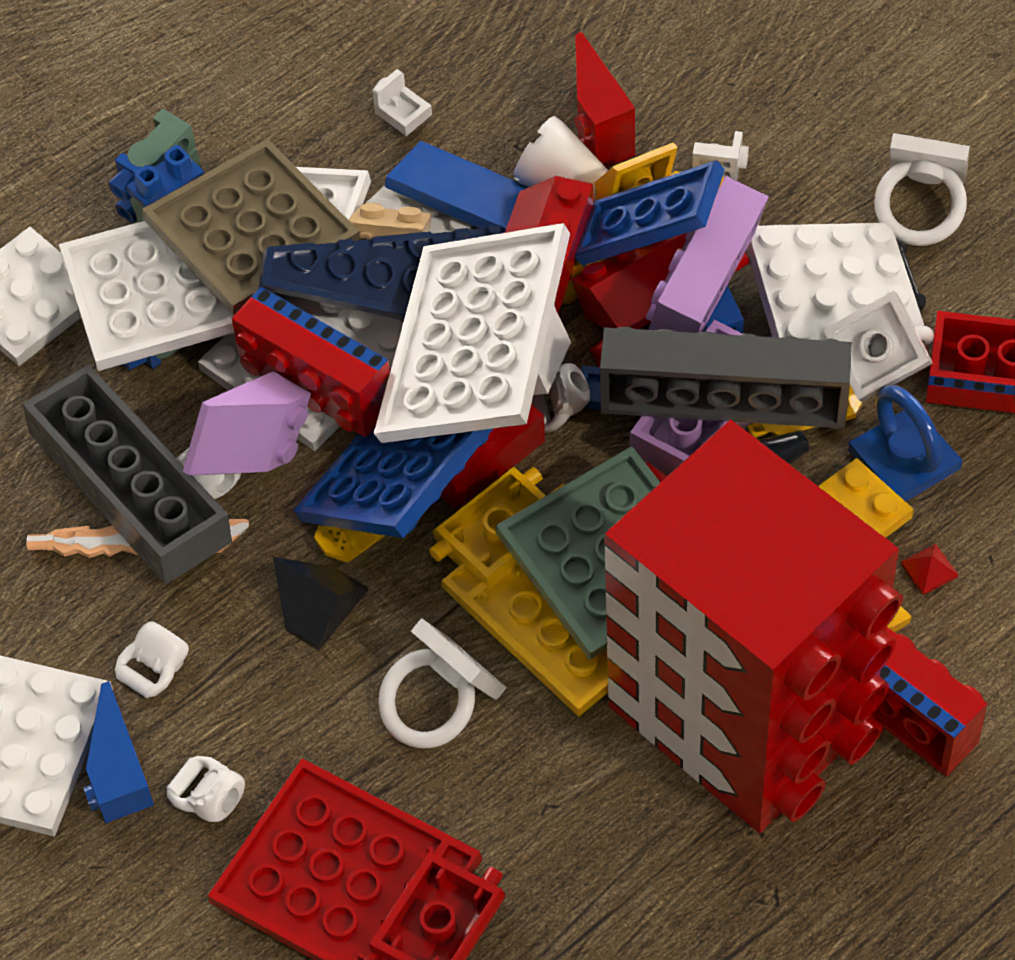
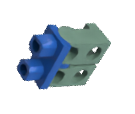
M163 108L153 117L155 129L144 140L133 144L128 151V156L121 153L115 159L118 173L108 182L113 194L121 199L115 205L117 213L131 223L135 222L137 217L131 204L132 197L128 194L126 186L135 180L134 172L145 165L155 167L165 160V152L175 145H179L202 169L198 152L195 148L196 144L191 125Z
M175 145L167 150L164 156L165 160L155 167L145 165L134 172L135 180L126 186L128 194L132 197L131 204L137 217L133 224L144 221L142 215L143 208L205 174L179 145Z

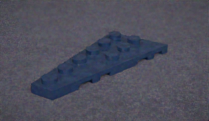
M501 225L473 230L462 228L442 233H431L429 231L377 236L368 240L353 241V239L338 240L336 243L314 244L313 242L267 247L263 253L258 289L262 286L268 291L404 320L424 246L500 234Z

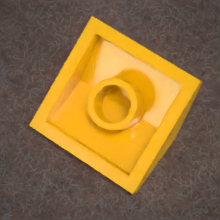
M670 143L613 166L595 181L597 200L667 177L671 174L678 147L674 143Z

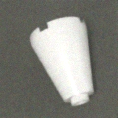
M553 116L537 131L541 136L534 144L529 142L515 167L513 175L516 177L514 180L527 187H531L554 176L592 183L594 205V202L597 200L595 181L604 175L608 169L560 119Z

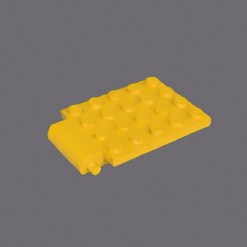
M512 467L433 530L437 543L429 549V552L438 562L448 555L459 566L442 580L441 587L566 706L580 717L608 693L607 650L590 660L587 658L496 534V525L546 496L535 486L543 479L541 473L535 467L530 468L524 474L515 467ZM562 483V484H561L559 487H557L554 491H556L557 489H559V488H561L562 486H564V484Z

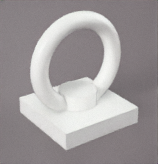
M893 133L890 146V170L886 172L877 186L874 206L879 223H885L893 230L896 240L912 246L933 245L949 237L959 227L967 206L966 191L963 183L965 184L970 146ZM909 176L912 180L925 184H940L942 181L946 184L951 195V208L948 216L940 225L926 231H915L897 222L890 209V196L894 186L902 178Z
M894 290L823 329L827 339L852 342L850 385L857 399L861 402L878 394L883 387L894 385L933 364L927 352L934 339L933 331L924 325H913L898 293Z
M421 618L411 632L431 649L411 652L394 663L382 681L378 705L381 719L386 729L395 739L407 746L425 749L448 743L465 728L474 709L475 687L495 700L500 697L507 687L450 637ZM430 665L439 675L458 689V703L452 717L443 726L432 731L420 732L409 728L401 721L396 711L395 697L401 681L408 673L416 668Z

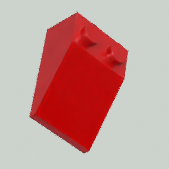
M580 32L575 34L578 116H575L574 121L578 130L579 140L608 168L635 156V107L587 38Z

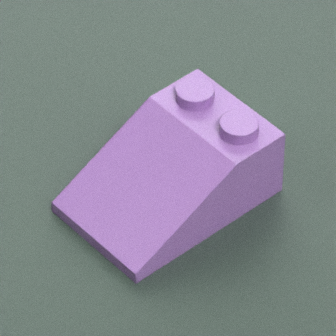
M272 371L202 402L182 472L187 475L268 472L278 466L289 463L294 458L298 449L296 441L300 428L308 417V409L306 408L311 393Z

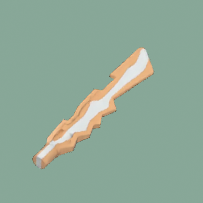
M229 519L232 542L249 527L247 519ZM90 526L55 529L47 534L27 535L28 551L52 550L64 557L78 553L88 558L101 554L111 557L121 551L138 555L113 526L101 529H90ZM226 547L216 553H221Z

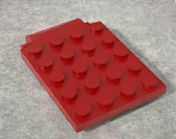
M302 758L207 897L212 905L313 960H467L506 898V895L501 888L497 887L503 878V874L496 868L489 866L482 878L474 874L483 860L480 851Z

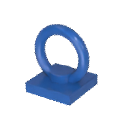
M896 385L883 387L877 395L876 410L880 424L850 441L848 446L849 453L855 459L858 458L905 502L960 470L963 461L937 432L930 416L920 402L908 391ZM892 402L897 403L903 409L902 412L895 416Z

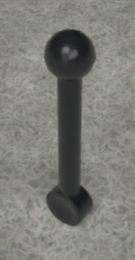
M897 242L918 308L922 310L925 307L926 298L918 292L905 255L907 251L906 245L902 242Z

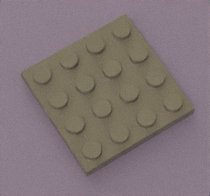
M269 139L260 142L142 209L143 220L233 316L258 290L263 253L267 247L313 242L314 244L336 243L338 240L345 239L360 240V231Z

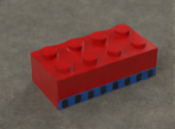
M261 286L232 317L235 341L242 367L254 376H263L272 371L276 372L311 393L307 405L309 409L316 413H325L335 419L336 423L344 430L349 432L354 430L366 438L376 427L390 375L388 359Z
M937 311L931 351L933 364L929 368L926 403L1015 413V320Z
M887 627L886 634L896 641V646L891 657L881 669L880 677L889 683V690L880 706L876 709L874 718L883 724L884 729L947 777L979 743L988 703L984 701L982 695L974 687L963 685L951 676L948 669L936 659L930 660L918 651L914 643L907 636L900 633L896 634Z

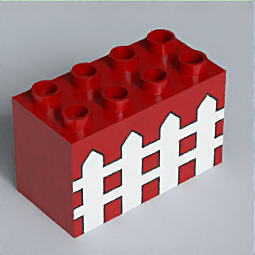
M730 419L604 534L608 705L610 709L760 834L780 813L791 822L801 819L815 805L825 789L826 782L819 775L838 756L850 765L857 763L868 753L879 738L883 724L874 718V713L889 690V683L880 677V673L896 646V641L886 634L887 626L900 609L903 595L893 588L899 548Z

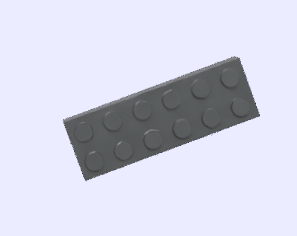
M604 327L600 364L601 414L729 421L731 419L734 422L845 428L850 387L852 342L838 341L836 339H798L792 336L777 338L760 337L752 334H715L708 331L691 333L675 332L669 329L657 331L639 330L630 327Z
M89 364L23 403L26 422L31 436L165 585L232 543L228 513L192 475L182 472L184 466Z

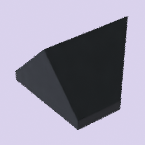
M273 556L286 631L319 651L367 593L368 588L335 567Z

